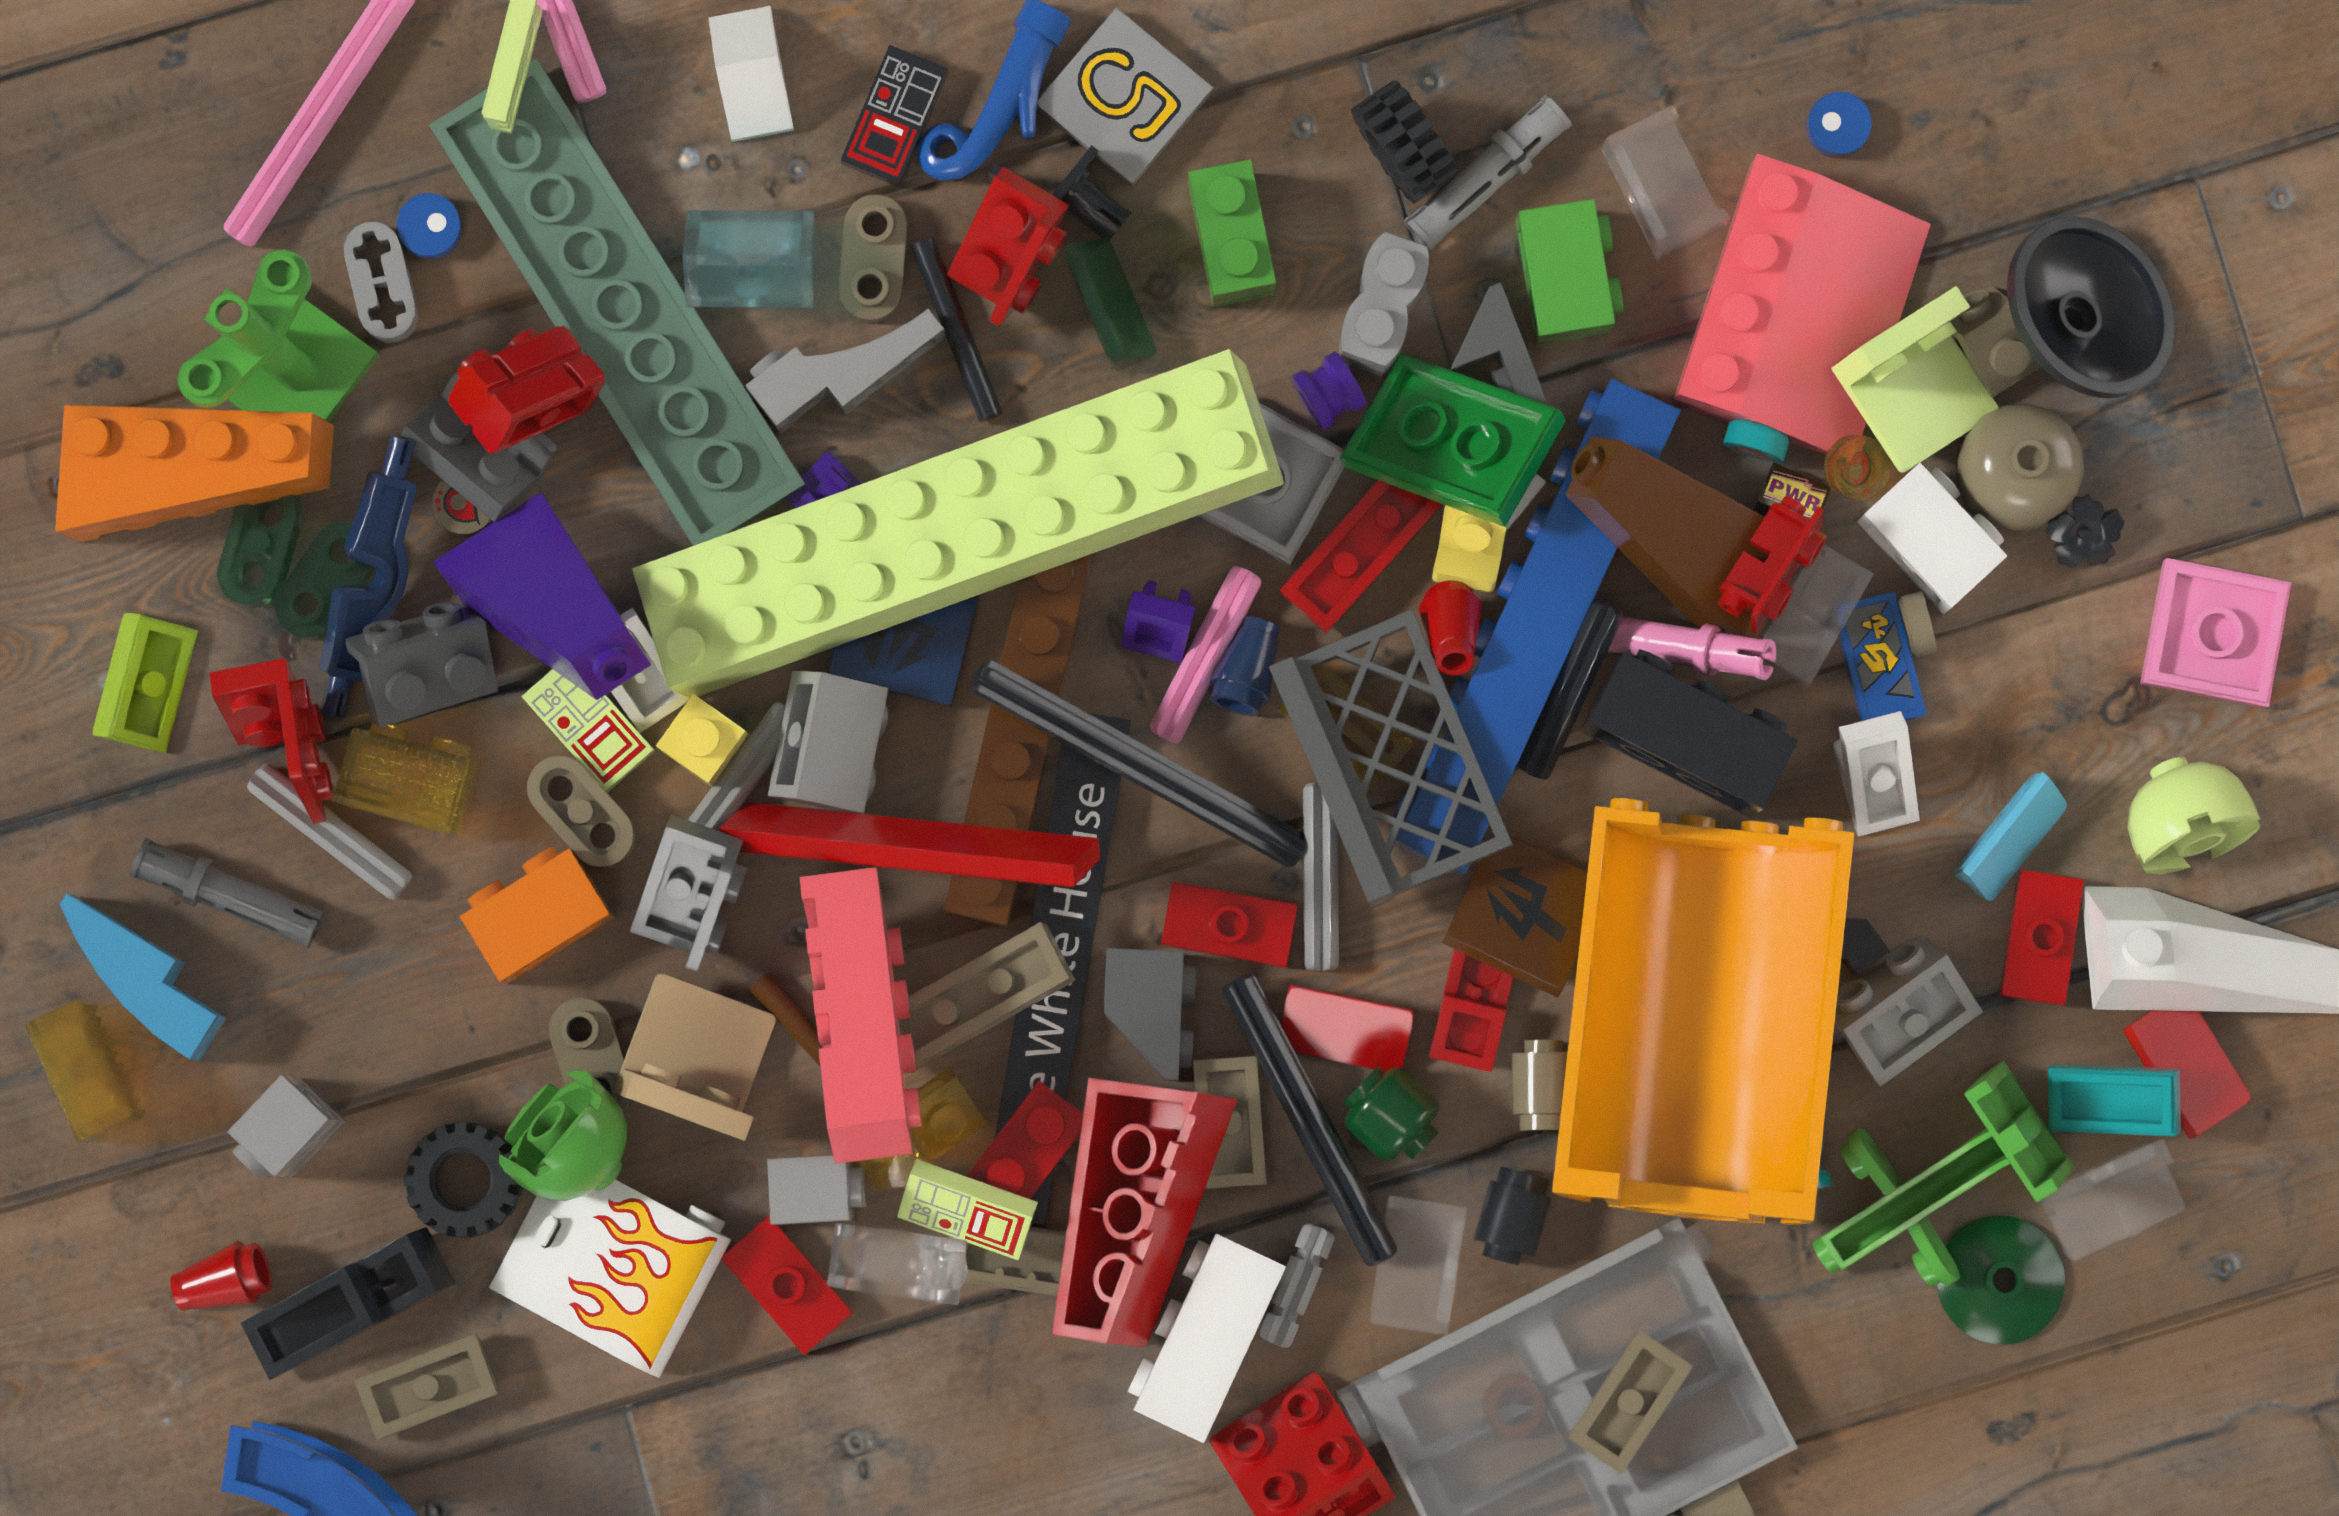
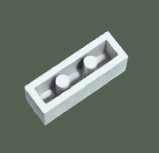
M1218 1234L1214 1235L1210 1245L1198 1240L1182 1274L1193 1280L1183 1303H1180L1171 1298L1156 1329L1155 1334L1166 1338L1156 1362L1143 1357L1128 1389L1129 1393L1139 1397L1134 1411L1204 1443L1286 1266Z

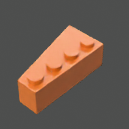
M64 405L55 532L81 543L102 538L101 535L123 530L136 531L154 527L156 523L188 516L195 518L217 513V510L243 504L255 505L330 488L334 425L314 413Z

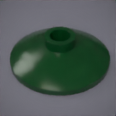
M1989 1216L1967 1224L1955 1233L1945 1247L1958 1268L1960 1279L1948 1287L1940 1283L1937 1285V1292L1945 1313L1962 1332L1987 1343L2012 1344L2036 1335L2049 1324L2057 1313L2065 1289L2063 1262L2053 1242L2033 1224L2016 1217ZM2003 1267L2010 1269L2015 1276L2014 1287L2006 1293L1998 1291L1993 1285L1994 1273Z

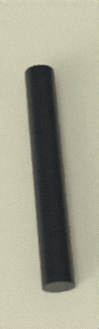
M934 237L918 241L911 245L912 252L939 321L944 328L947 341L979 422H985L1003 414L951 279L946 275L947 269Z

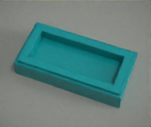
M2052 1064L2048 1068L2049 1131L2177 1136L2181 1132L2180 1069Z

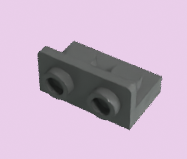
M456 372L452 375L442 395L404 427L400 436L417 441L412 455L495 522L538 484L557 451V445L546 435L540 433L500 452L489 454L472 433L471 424L466 426L449 405L448 397L459 378Z

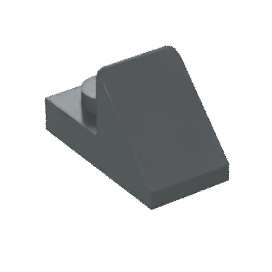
M1501 283L1492 285L1488 288L1454 360L1451 371L1460 374L1496 360L1499 368L1490 372L1495 387L1545 404L1546 398Z

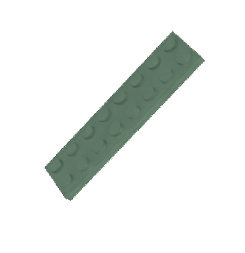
M537 58L529 64L512 134L490 129L481 114L487 89L429 124L555 327L564 325L581 345V353L583 355L587 353L605 374V383L598 393L600 399L693 546L741 529L784 502L785 498L806 486Z

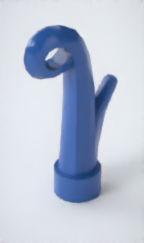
M1025 0L1013 24L1016 31L988 100L970 136L958 126L944 123L931 127L920 138L917 147V159L925 173L936 179L951 180L960 179L973 172L991 155L1010 128L1018 112L1023 136L1026 139H1031L1035 136L1036 108L1045 66L1053 47H1059L1071 23V19L1067 15L1039 0ZM947 141L955 143L957 148L956 154L946 159L938 158L937 151L940 145Z

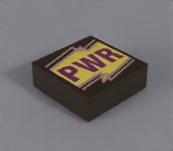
M1773 462L1753 511L1765 517L1773 503L1780 504L1783 498L1788 496L1797 500L1806 508L1803 516L1810 520L1818 506L1824 509L1831 487Z

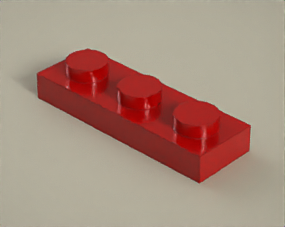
M1378 480L1281 587L1279 593L1327 635L1444 504Z

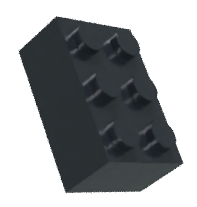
M1639 649L1635 657L1624 652L1614 664L1580 732L1749 818L1762 811L1798 742L1797 739L1785 734L1789 724L1777 716L1758 708H1754L1752 714H1746L1728 705L1731 695L1707 681L1696 679L1694 685L1686 684L1670 675L1674 667L1672 664L1650 652Z

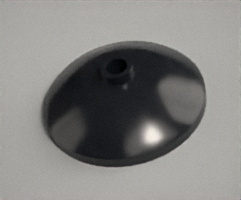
M2069 216L2046 222L2031 232L2020 243L2013 255L2008 272L2007 294L2009 308L2017 332L2024 345L2047 373L2079 393L2097 398H2119L2137 392L2151 383L2162 372L2173 349L2175 336L2173 307L2161 275L2149 257L2134 241L2116 228L2101 221L2086 217Z

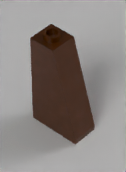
M1591 437L1588 445L1580 450L1572 464L1571 477L1573 479L1566 492V496L1698 629L1705 624L1720 626L1725 634L1760 639L1768 618H1766L1757 634L1751 632L1750 612L1744 609L1740 616H1734L1718 605V601L1722 596L1719 587L1725 581L1743 551L1762 562H1765L1768 558V554L1750 545L1751 538L1765 517L1622 440Z

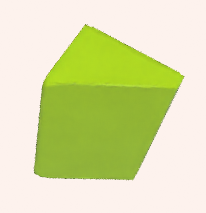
M125 613L123 615L93 727V736L166 753L198 630L142 614Z

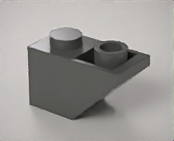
M1106 948L1104 1015L1165 1081L1178 1082L1179 1068L1192 1069L1193 1030H1180L1181 1004L1194 1005L1196 966H1183L1184 951Z

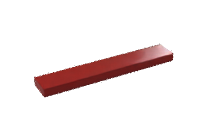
M747 802L719 828L720 832L743 839L740 852L1074 887L1100 860L1099 839L1093 837Z

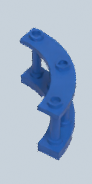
M255 1420L252 1422V1428L239 1425L230 1426L221 1485L222 1492L249 1497L269 1504L291 1516H419L404 1497L378 1473L349 1453L319 1438L288 1427Z

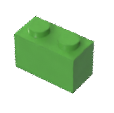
M1251 159L1189 171L1188 188L1213 308L1274 296L1276 280Z
M1594 199L1519 211L1515 225L1535 344L1540 345L1611 333L1615 325L1614 316L1622 315L1624 307L1618 277H1607L1604 253L1613 252L1612 232L1608 215L1597 216Z

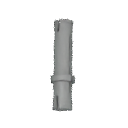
M1544 95L1540 102L1506 132L1499 129L1490 137L1492 144L1459 172L1458 175L1452 178L1410 217H1407L1403 221L1405 226L1422 245L1427 246L1428 251L1433 250L1436 244L1472 212L1478 209L1481 204L1516 173L1524 175L1533 167L1531 160L1561 133L1568 130L1572 126L1571 121L1550 97L1548 98L1547 95Z

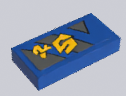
M1895 591L1833 606L1831 612L1859 720L1864 721L1901 711L1905 721L1925 716L1927 713Z

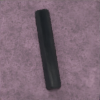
M1594 600L1589 607L1519 759V768L1528 775L1546 780L1550 777L1623 618V612L1608 602Z

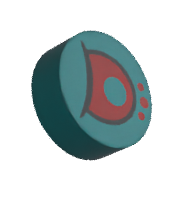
M1739 419L1729 422L1723 445L1732 451L1771 463H1784L1790 443L1788 436L1776 429Z

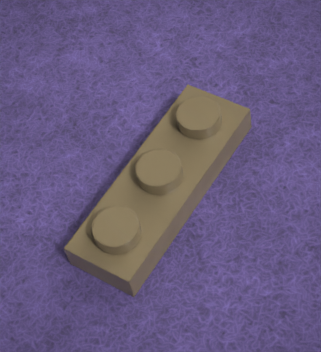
M1042 922L1034 925L908 996L911 1018L899 1020L900 1035L912 1034L916 1070L1076 981L1048 925Z

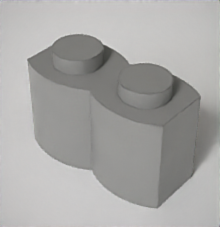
M1387 232L1380 235L1373 243L1364 262L1360 281V295L1351 304L1342 325L1339 355L1346 365L1383 377L1392 368L1402 350L1408 325V313L1418 302L1424 287L1429 266L1427 246Z

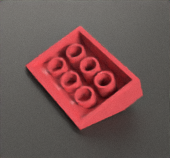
M1756 154L1748 169L1672 405L1726 423L1739 419L1762 424L1786 434L1790 444L1833 458L1842 457L1853 451L1860 444L1866 421L1831 368L1860 346L1900 321L1931 224L1823 175Z

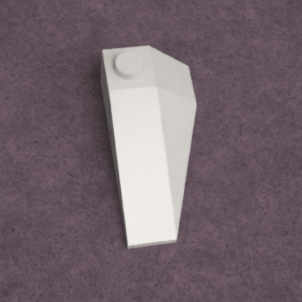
M2083 887L2081 899L2093 1009L2339 1014L2338 949L2145 887Z

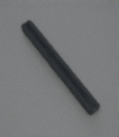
M1248 973L1227 983L1223 987V994L1364 1263L1371 1267L1388 1260L1397 1252V1246L1256 977Z

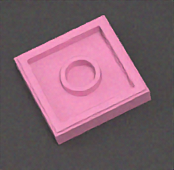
M2170 558L2164 559L2140 684L2263 709L2268 708L2292 582Z

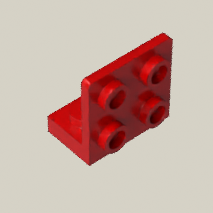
M286 658L210 672L212 697L238 746L248 744L253 747H268L278 744L284 739L289 777L313 824L326 822L324 801L334 798L333 785L327 762H320L316 742L325 741L324 723L318 703L312 704L306 679L296 680Z
M1316 1372L1308 1374L1210 1438L1211 1446L1255 1516H1368L1396 1498L1375 1461Z

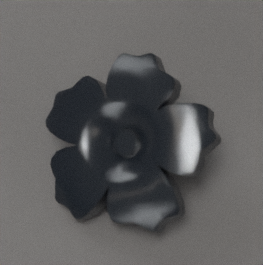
M2089 494L2083 497H2074L2072 503L2073 516L2064 510L2047 522L2048 526L2045 530L2047 536L2056 541L2053 548L2057 554L2058 563L2070 568L2079 565L2083 559H2085L2089 566L2106 563L2116 554L2111 542H2116L2120 539L2121 530L2125 524L2124 519L2120 516L2118 509L2104 512L2102 503L2094 501Z

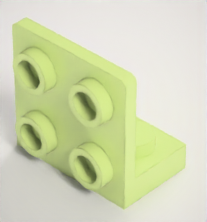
M1957 286L1860 346L1831 368L1891 461L1901 473L1910 470L1970 431L1980 417L1998 408L1993 397H1991L1952 337L1957 330L1951 321L1970 308V305Z

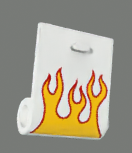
M615 1179L608 1187L601 1191L593 1190L587 1195L568 1201H558L536 1196L489 1288L622 1361L660 1378L731 1239L720 1233L726 1223L720 1218L694 1205H691L687 1214L684 1215Z

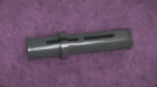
M145 838L142 842L141 848L143 849L139 848L135 856L130 876L156 884L183 896L181 902L195 907L197 903H200L207 907H212L236 919L287 938L292 942L302 945V947L307 949L311 947L313 943L312 938L315 939L322 923L324 911L301 904L260 885L228 874L226 871L213 867L214 861L204 856H200L196 860L170 850L148 838Z

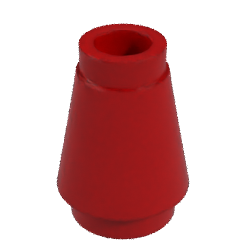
M1442 581L1433 585L1427 590L1419 606V616L1431 647L1436 667L1440 672L1452 676L1468 672L1474 664L1475 648L1482 615L1480 599L1468 585L1459 581Z
M236 1241L183 1269L182 1272L172 1274L170 1286L176 1305L181 1311H186L189 1309L256 1303L261 1294L270 1292L272 1276L266 1255L259 1244L251 1243L244 1245L242 1242Z

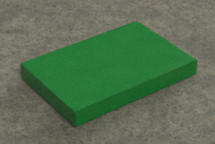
M1400 352L1342 452L1340 459L1347 469L1506 527L1566 419L1557 408Z

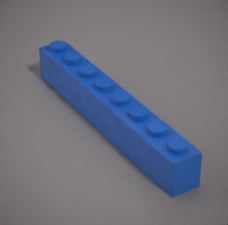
M1612 378L1604 393L1594 389L1591 390L1576 424L1587 428L1577 451L1565 446L1549 480L1560 485L1557 495L1550 508L1540 503L1538 504L1524 533L1523 538L1534 543L1524 565L1514 561L1511 562L1497 591V596L1507 600L1497 623L1485 618L1478 632L1475 656L1480 657L1476 669L1470 681L1458 676L1449 695L1496 807L1617 549L1606 535L1566 496V492L1573 479L1571 477L1572 464L1580 450L1588 445L1591 437L1622 440L1644 453L1659 459L1681 411ZM1448 728L1441 739L1455 744ZM1435 746L1425 770L1427 774L1424 781L1456 793L1466 769L1461 756ZM1470 779L1464 797L1480 803ZM1419 789L1417 795L1414 796L1404 822L1439 835L1452 801ZM1404 791V794L1396 808V811L1393 815L1394 818H1397L1401 805L1406 796V791ZM1460 804L1446 839L1469 848L1479 845L1489 825L1486 814ZM1404 830L1400 831L1395 846L1426 860H1429L1435 845L1431 841ZM1443 847L1437 862L1458 852ZM1470 865L1453 871V873L1463 877Z

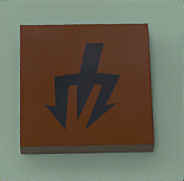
M1492 833L1490 839L1495 838L1494 833ZM1509 835L1513 844L1512 847L1479 861L1442 943L1558 998L1579 954L1588 872Z

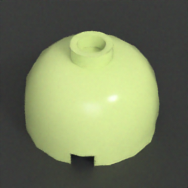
M2176 757L2158 764L2150 771L2152 780L2148 781L2138 790L2129 808L2127 826L2133 849L2144 871L2147 874L2161 875L2190 868V865L2183 857L2197 855L2211 849L2212 859L2229 852L2244 843L2259 830L2260 823L2258 820L2261 819L2254 801L2243 783L2227 768L2209 762L2188 764L2185 757Z

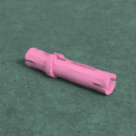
M1629 617L1622 618L1608 650L1609 653L1622 655L1625 652L1635 657L1639 649L1669 663L1692 666L1698 674L1713 676L1717 671L1752 676L1760 680L1769 679L1774 669L1771 666L1763 665V660L1776 662V645L1771 639L1764 638L1762 640L1725 634L1720 626L1705 624L1700 629Z

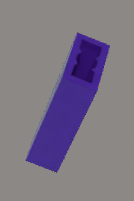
M541 492L433 561L465 607L469 608L486 623L596 700L651 665L579 548Z

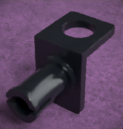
M1091 145L1052 195L1069 205L1067 211L1100 236L1102 241L1107 244L1132 212L1128 208L1125 209L1087 178L1090 172L1086 168L1099 152L1098 149ZM994 164L988 172L986 179L992 183L1001 168ZM1099 212H1101L1102 214H1104L1107 218H1109V219H1110L1112 222H1114L1117 226H1115L1113 223H1111L1108 219H1106V218H1105L1103 215H1101Z

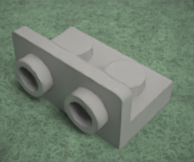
M1920 936L1914 941L1898 945L1887 955L1885 962L1863 978L1849 981L1838 990L1834 1026L1841 1032L1870 1079L1881 1087L1983 1011L1947 954L1925 936Z

